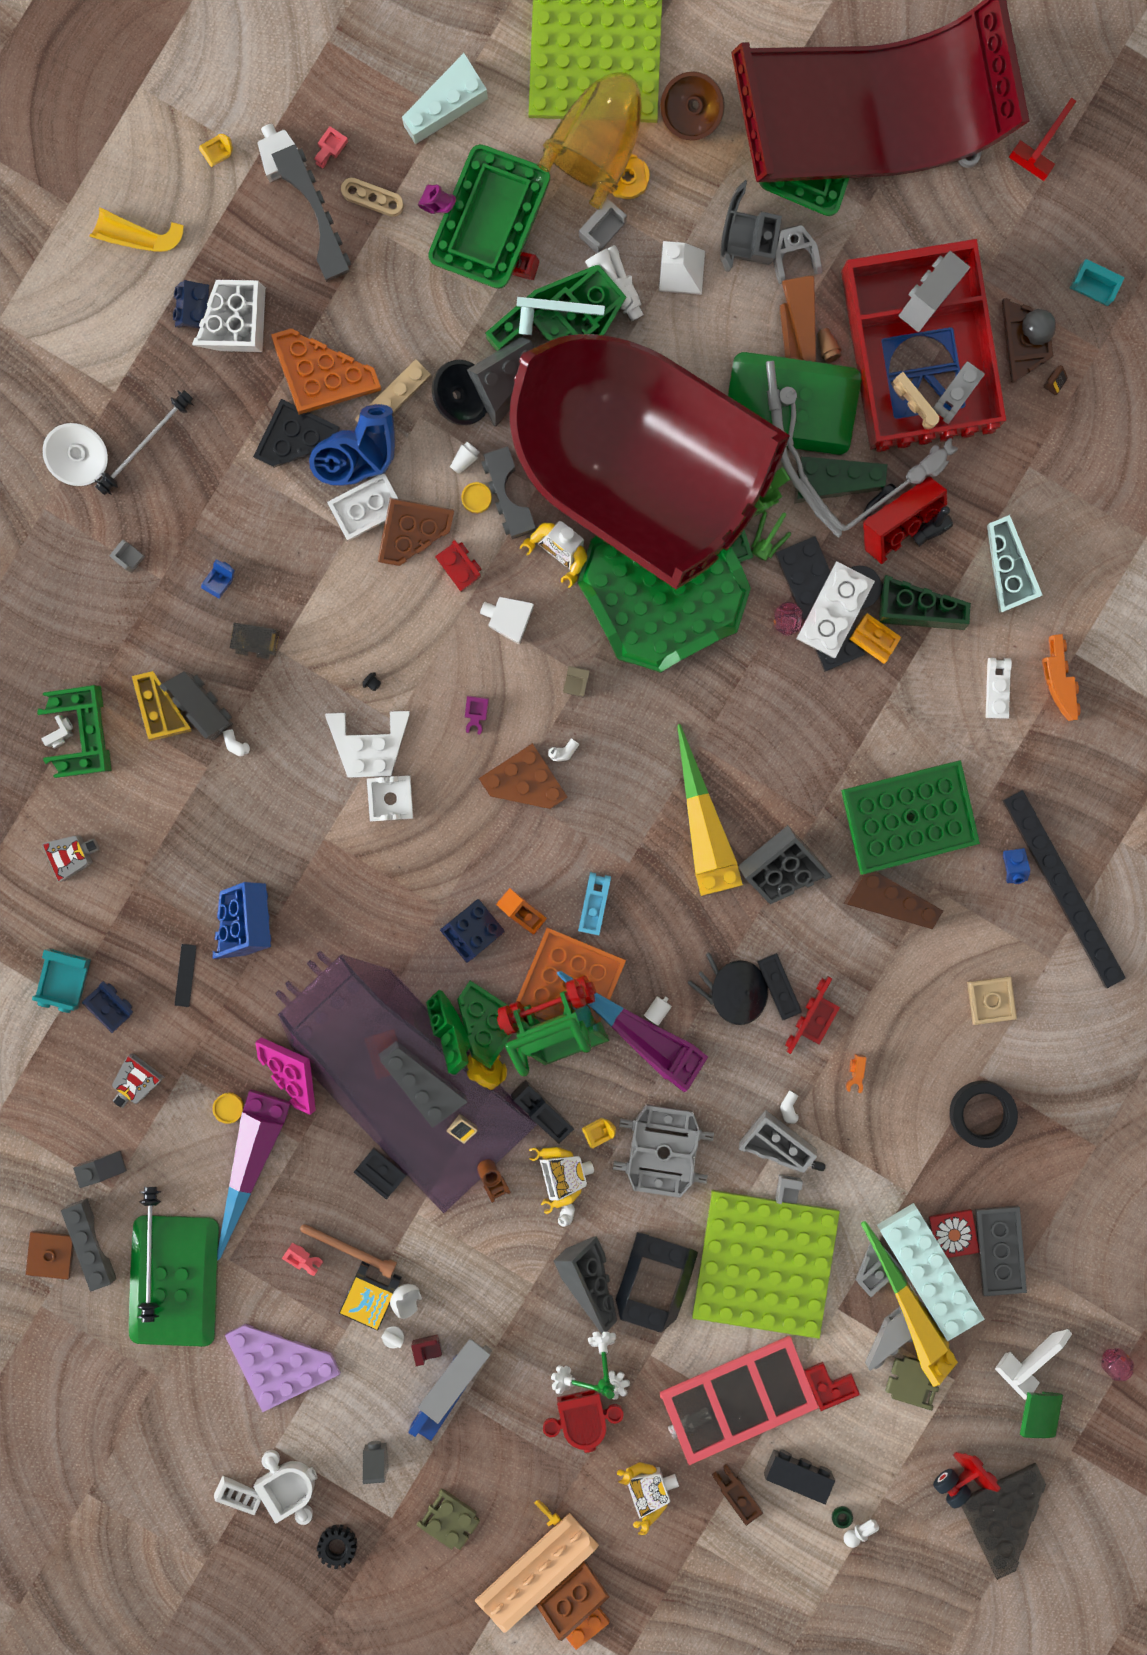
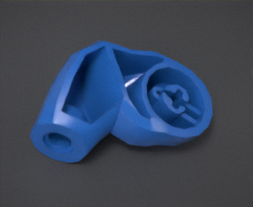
M383 404L366 406L360 412L355 430H342L320 441L313 448L309 458L310 469L313 475L323 483L344 486L357 484L368 477L385 474L395 455V430L392 408Z

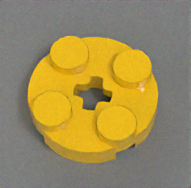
M634 154L619 155L607 169V185L617 198H637L646 191L650 176L647 164ZM625 172L634 175V178L629 182L622 177L625 176Z
M471 1053L467 1057L469 1062L467 1064V1076L470 1080L476 1081L489 1090H493L506 1079L507 1068L505 1063L501 1064L499 1060L500 1055H498L490 1069L471 1057Z

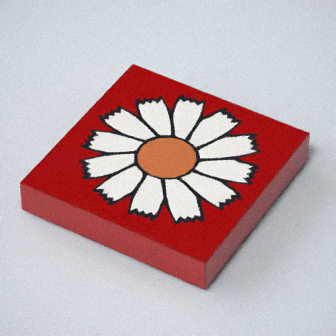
M971 1209L929 1216L931 1232L947 1258L979 1253Z

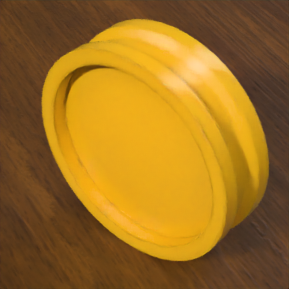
M473 482L463 489L461 500L463 506L469 512L478 514L489 508L492 496L486 485L480 482Z
M224 1093L213 1103L215 1118L225 1124L236 1122L241 1117L244 1109L242 1099L234 1093Z

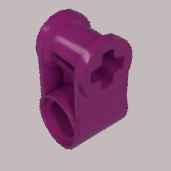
M427 184L418 206L431 214L448 213L453 208L456 197L444 192L441 186L437 184Z

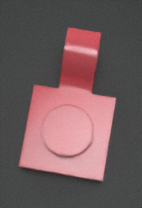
M329 126L318 142V147L321 150L314 158L315 164L323 169L330 155L337 158L348 143V138Z
M294 1243L290 1245L282 1257L289 1264L299 1270L301 1268L305 1269L312 1276L318 1271L312 1264L320 1267L323 1263L318 1257L309 1258L310 1254L303 1247Z

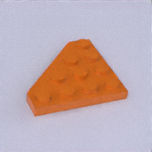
M292 328L271 334V339L299 415L381 391V386L373 367L367 364L363 365L340 351L336 352L313 338L309 339L300 335V332Z

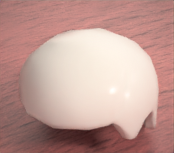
M404 1284L393 1292L390 1305L399 1318L406 1319L411 1317L418 1310L416 1301L422 1299L419 1288L416 1285Z

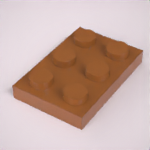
M583 1561L536 1606L557 1639L562 1641L610 1596L587 1562Z

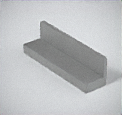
M469 1339L418 1408L438 1424L491 1355L492 1349L487 1345L482 1348L475 1341Z

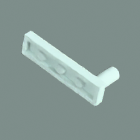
M517 297V307H521L519 334L532 335L534 309L604 316L605 306Z

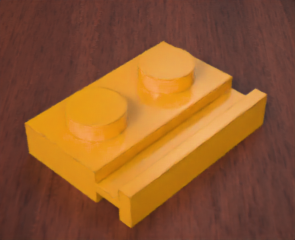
M866 613L849 640L884 664L888 661L889 656L893 653L901 637Z

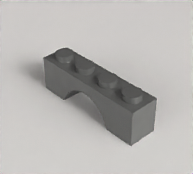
M507 446L484 454L485 461L481 463L485 474L490 473L492 481L488 483L492 495L497 494L499 501L495 502L499 515H504L506 522H503L502 525L505 534H510L511 538L515 539L533 533L536 527L530 509L528 507H520L511 502L505 492L508 478L516 471L509 447Z
M88 1198L67 1205L61 1210L90 1292L111 1285L117 1278L110 1259L104 1255L98 1244L94 1229L95 1218Z

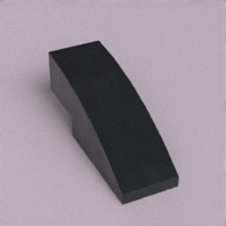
M527 1080L510 1094L514 1102L558 1144L574 1130L569 1122Z

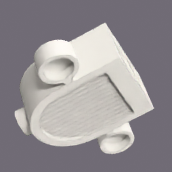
M275 1450L266 1451L262 1457V1465L269 1469L270 1472L256 1480L253 1486L275 1524L294 1512L297 1523L301 1525L308 1524L312 1519L313 1510L306 1504L311 1498L315 1480L318 1478L313 1467L309 1468L298 1461H289L278 1466L280 1461L279 1453Z

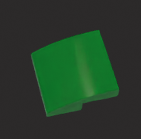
M1042 1391V1394L1027 1392L1020 1435L1024 1438L1056 1437L1063 1394Z

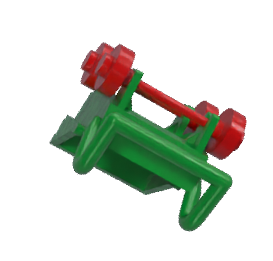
M585 975L566 982L567 992H561V997L532 1008L531 1005L523 1008L522 1004L517 1001L509 1006L506 1005L498 1008L499 1017H497L499 1027L507 1035L517 1032V1039L507 1042L505 1048L521 1076L529 1074L527 1056H531L543 1065H547L579 1052L588 1053L592 1047L610 1041L603 1024L595 1022L587 1006L595 1002L594 994L596 989L593 982H589ZM562 1002L564 1004L562 1015L544 1022H540L534 1015V1013Z

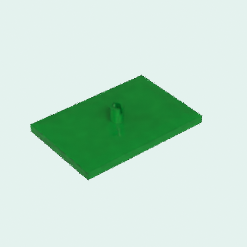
M961 760L841 790L860 874H867L980 844Z

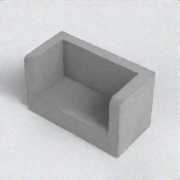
M607 198L579 230V238L596 253H599L626 223L627 215Z

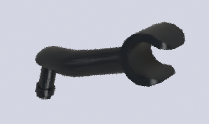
M890 483L884 487L867 504L864 512L896 489V486Z

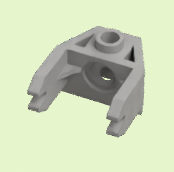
M802 225L782 229L779 232L776 255L773 260L779 284L786 280L782 263L783 256L786 252L801 248L806 249L810 253L814 273H822L817 243ZM792 235L794 236V242H793V243H792L791 240H790V238H791Z

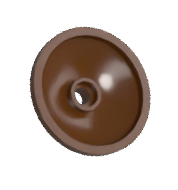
M696 71L682 73L674 77L665 87L661 97V115L667 128L677 137L690 141L703 139L712 134L722 121L725 109L723 93L716 81L707 74ZM694 101L699 103L698 109L693 107Z

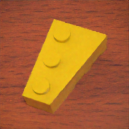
M153 671L132 676L149 742L192 731L167 691L164 692L159 687L161 682Z

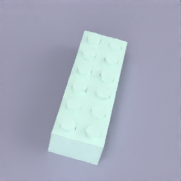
M914 1203L877 1224L880 1232L947 1341L985 1320Z

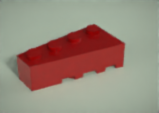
M929 476L922 483L916 484L906 493H902L896 500L885 505L880 511L869 516L863 522L865 551L880 564H883L887 560V554L892 550L896 552L901 548L902 545L900 543L908 535L913 537L918 532L923 521L928 523L940 512L942 507L947 505V489Z

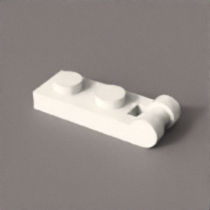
M988 658L986 718L1009 719L1011 658H1004L1003 660ZM996 669H1002V675H995Z

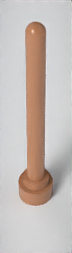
M306 1224L300 1227L302 1233L379 1268L383 1276L391 1278L397 1262L391 1259L389 1261H382Z

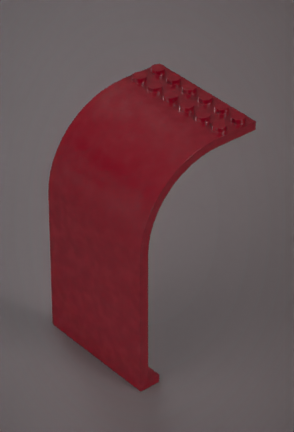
M983 0L965 15L941 28L914 38L889 44L846 47L750 48L749 42H741L731 52L756 182L882 177L924 171L979 153L1000 142L1030 122L1007 0Z

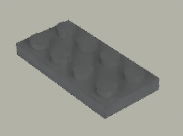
M1017 1205L975 1209L982 1295L995 1296L1027 1293L1020 1207Z

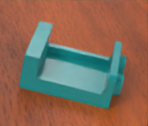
M54 949L44 950L42 958L45 961L37 992L32 997V1001L38 1002L37 1005L50 1008V1005L59 1007L58 1011L71 1013V1010L79 1009L91 959Z

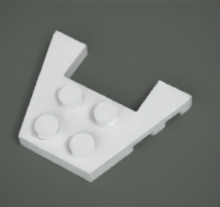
M410 711L390 712V734L346 735V713L325 714L348 778L392 776Z

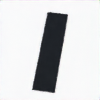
M181 944L174 1006H190L196 945Z

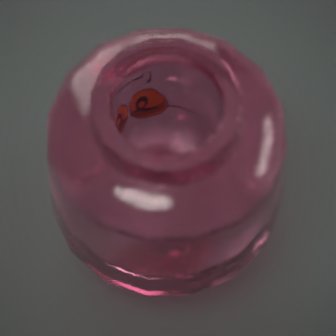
M785 602L775 609L774 615L775 629L786 636L798 632L802 627L801 608L792 602Z
M1108 1349L1103 1353L1101 1367L1112 1380L1126 1381L1132 1376L1134 1362L1122 1349Z

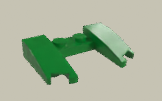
M92 685L44 692L43 695L49 697L45 710L38 708L37 714L47 715L77 711L82 749L81 753L43 758L45 764L52 762L58 773L54 774L53 777L60 778L112 771L110 753L105 748L100 708L104 706L101 686Z

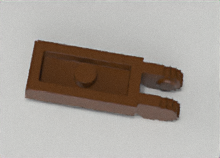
M725 1464L723 1466L724 1472L732 1481L725 1485L722 1477L716 1471L712 1476L719 1485L722 1494L747 1526L761 1516L763 1510L740 1478L736 1477L728 1464Z

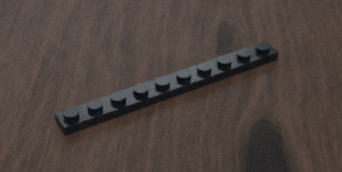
M1020 790L1002 800L1104 987L1109 988L1126 979L1024 791Z

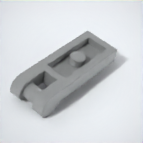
M968 361L933 407L935 412L943 417V421L947 424L950 423L985 375ZM944 403L952 407L950 411L943 407Z

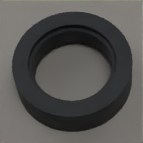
M975 1081L966 1084L955 1094L950 1105L949 1115L954 1130L967 1143L976 1147L991 1148L1004 1143L1013 1134L1017 1125L1018 1111L1014 1099L1005 1089L992 1082ZM991 1094L997 1097L1002 1104L1003 1120L1000 1126L992 1133L984 1135L975 1134L965 1125L963 1117L964 1108L967 1102L974 1096Z

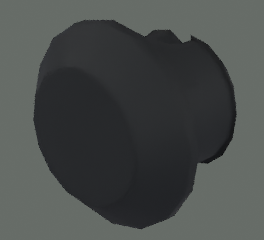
M375 672L368 674L362 682L363 688L368 686L372 691H376L380 687L381 681L375 677Z

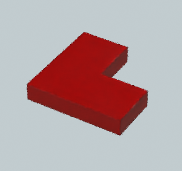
M823 1362L804 1369L820 1411L860 1395L851 1373L831 1381Z

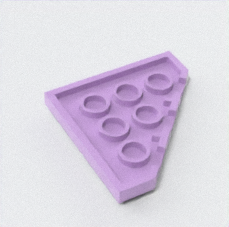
M244 1324L225 1334L262 1412L341 1373L332 1353L311 1348L310 1345L295 1340L291 1341L282 1338V1336L269 1331H262L253 1328L254 1326Z

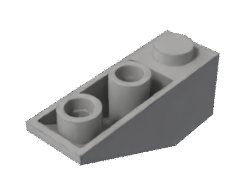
M900 1306L884 1318L865 1361L870 1371L873 1368L878 1369L881 1367L885 1359L890 1355L897 1354L901 1350V1346L907 1341H913Z

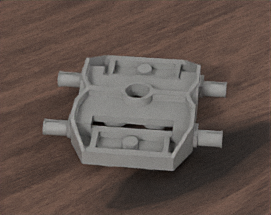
M646 1104L636 1119L620 1118L619 1127L632 1129L633 1137L629 1162L614 1161L613 1170L625 1171L628 1174L634 1191L681 1198L694 1182L707 1183L708 1175L694 1172L698 1141L700 1139L713 1141L714 1132L699 1129L693 1111ZM649 1127L655 1129L688 1133V1137L645 1130V1128ZM667 1147L670 1150L668 1157L661 1158L658 1156V1149Z

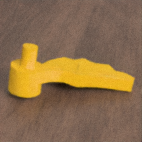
M540 1500L534 1502L550 1519L547 1522L548 1527L552 1524L556 1525L561 1521L557 1513L552 1515L543 1502Z

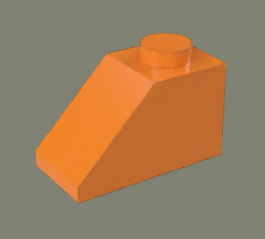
M511 888L507 890L496 904L511 919L533 935L547 919Z

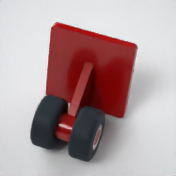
M955 1452L953 1456L965 1470L958 1476L953 1469H947L938 1475L933 1484L940 1494L948 1493L946 1501L954 1509L961 1507L969 1500L971 1490L966 1484L973 1479L981 1488L999 1492L1001 1489L997 1484V1478L992 1473L986 1472L982 1467L984 1465L977 1456Z

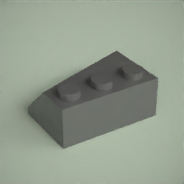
M519 337L467 369L495 427L510 411V402L515 384L514 378L518 373L520 365L519 359L524 352L534 348L532 341L523 337Z
M183 671L161 684L159 687L164 692H171L174 696L172 698L174 704L182 711L185 710L188 713L186 717L205 739L215 740L223 731H226L233 725L230 721L232 718L230 713L225 708L220 709L216 704L218 699L211 691L206 692L202 687L205 683L197 674L193 676V674Z
M788 825L738 865L745 879L769 904L793 895L795 890L804 886L807 888L813 886L814 882L822 878L826 880L832 877L810 848Z

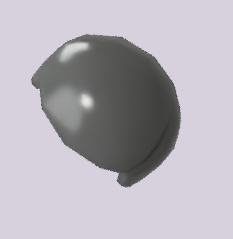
M1035 309L1029 312L1023 319V334L1028 337L1031 344L1043 345L1049 342L1055 334V318L1047 310Z

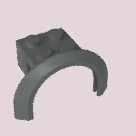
M747 180L740 184L733 193L725 219L720 259L726 272L732 269L734 258L770 265L776 255L782 216L762 211L758 216L737 212L740 201L746 191Z

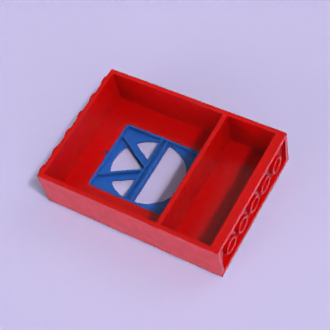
M977 239L847 260L841 275L856 367L862 376L860 392L870 450L876 449L877 452L889 450L891 446H898V449L911 446L910 443L919 442V445H926L932 443L934 439H940V442H944L949 438L953 439V436L961 435V438H969L977 432L987 435L995 433L996 429L1001 428L1000 426L1006 421ZM951 251L969 265L970 269L929 318L923 328L917 332L898 315L911 299L908 294L915 285L921 286L923 284L920 280L928 270L933 272L935 268L932 265L939 256L945 257ZM916 336H926L939 341L949 351L954 362L889 373L890 361L896 348L905 340ZM967 361L985 374L950 423L944 422V418L938 414L939 422L932 429H925L923 427V419L918 413L911 411L906 398L905 400L899 398L891 384L899 374L904 372L909 379L913 378L912 383L918 389L924 377L939 397H941L945 389L934 377L935 374L955 372L956 377ZM944 403L943 407L949 411L952 408L947 403Z

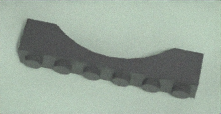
M296 144L271 154L281 178L292 184L305 196L316 214L320 232L319 250L316 259L326 282L350 272L348 266L352 264L347 253L342 254L339 246L343 243L338 232L333 233L330 225L334 224L329 211L324 212L321 204L325 203L320 190L315 191L312 183H315L316 180L311 169L307 171L303 162H306L307 159L302 148L297 149Z

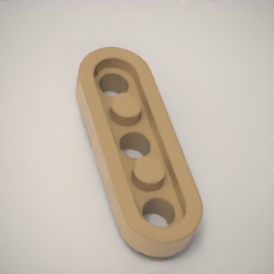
M348 178L341 185L343 197L349 202L390 217H396L403 211V200L400 195L356 178ZM354 188L357 191L355 194H350V189ZM371 196L377 197L374 202L369 200ZM395 203L397 207L391 209L389 208L390 204Z

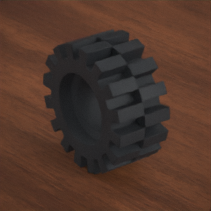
M340 1524V1527L333 1525L331 1529L328 1527L321 1534L317 1546L318 1558H322L321 1563L323 1565L328 1563V1568H331V1565L334 1566V1569H338L339 1566L344 1568L354 1558L357 1549V1538H354V1532L350 1533L349 1527L344 1529V1525ZM339 1539L345 1544L344 1552L341 1554L331 1552L329 1543L332 1540Z

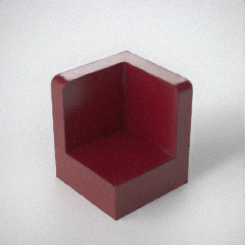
M438 1334L412 1341L411 1348L416 1367L424 1365L425 1360L442 1356Z

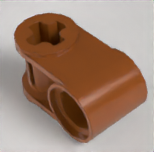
M490 1159L481 1161L477 1171L491 1202H495L496 1198L506 1193L510 1194L511 1192L494 1161Z

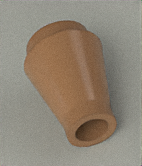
M829 328L820 330L817 335L821 358L826 363L838 360L842 356L841 347L831 334Z

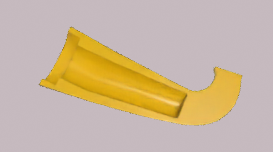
M99 207V217L89 237L131 248L163 252L171 250L180 242L184 225L171 222L169 231L166 234L158 235Z

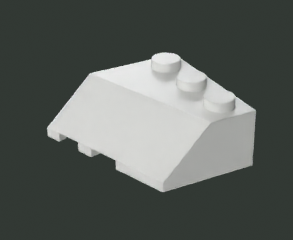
M216 280L207 303L208 308L204 318L201 319L198 335L194 338L192 345L218 351L263 352L266 287L259 281Z

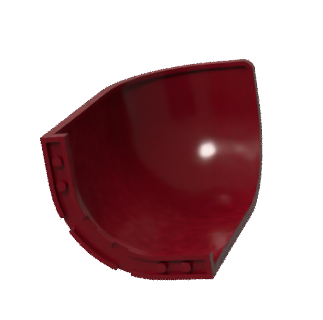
M575 334L550 340L521 355L518 373L514 378L515 384L510 402L511 435L520 463L535 488L561 512L676 590L712 566L719 559L717 556L722 549L727 551L743 532L757 511V508L754 506L759 497H765L772 483L790 437L789 434L671 359L650 348L616 337Z

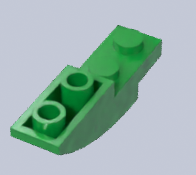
M438 990L426 1001L433 1036L441 1039L448 1073L456 1075L469 1063L466 1052L471 1048V1045L455 1008L444 992Z

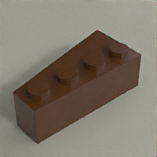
M876 871L860 874L843 903L929 929L934 928L943 913V910Z

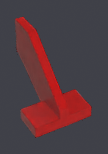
M1071 97L1036 150L1020 140L1009 158L1042 181H1045L1055 163L1041 153L1077 101Z

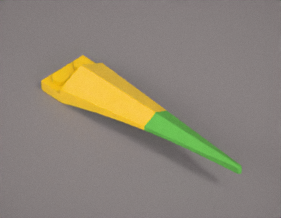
M678 724L695 876L700 895L704 896L743 886L733 851L683 729Z
M863 1221L861 1226L886 1272L904 1314L921 1368L933 1387L938 1386L958 1363L954 1354L949 1349V1341L946 1340L940 1328L868 1223Z

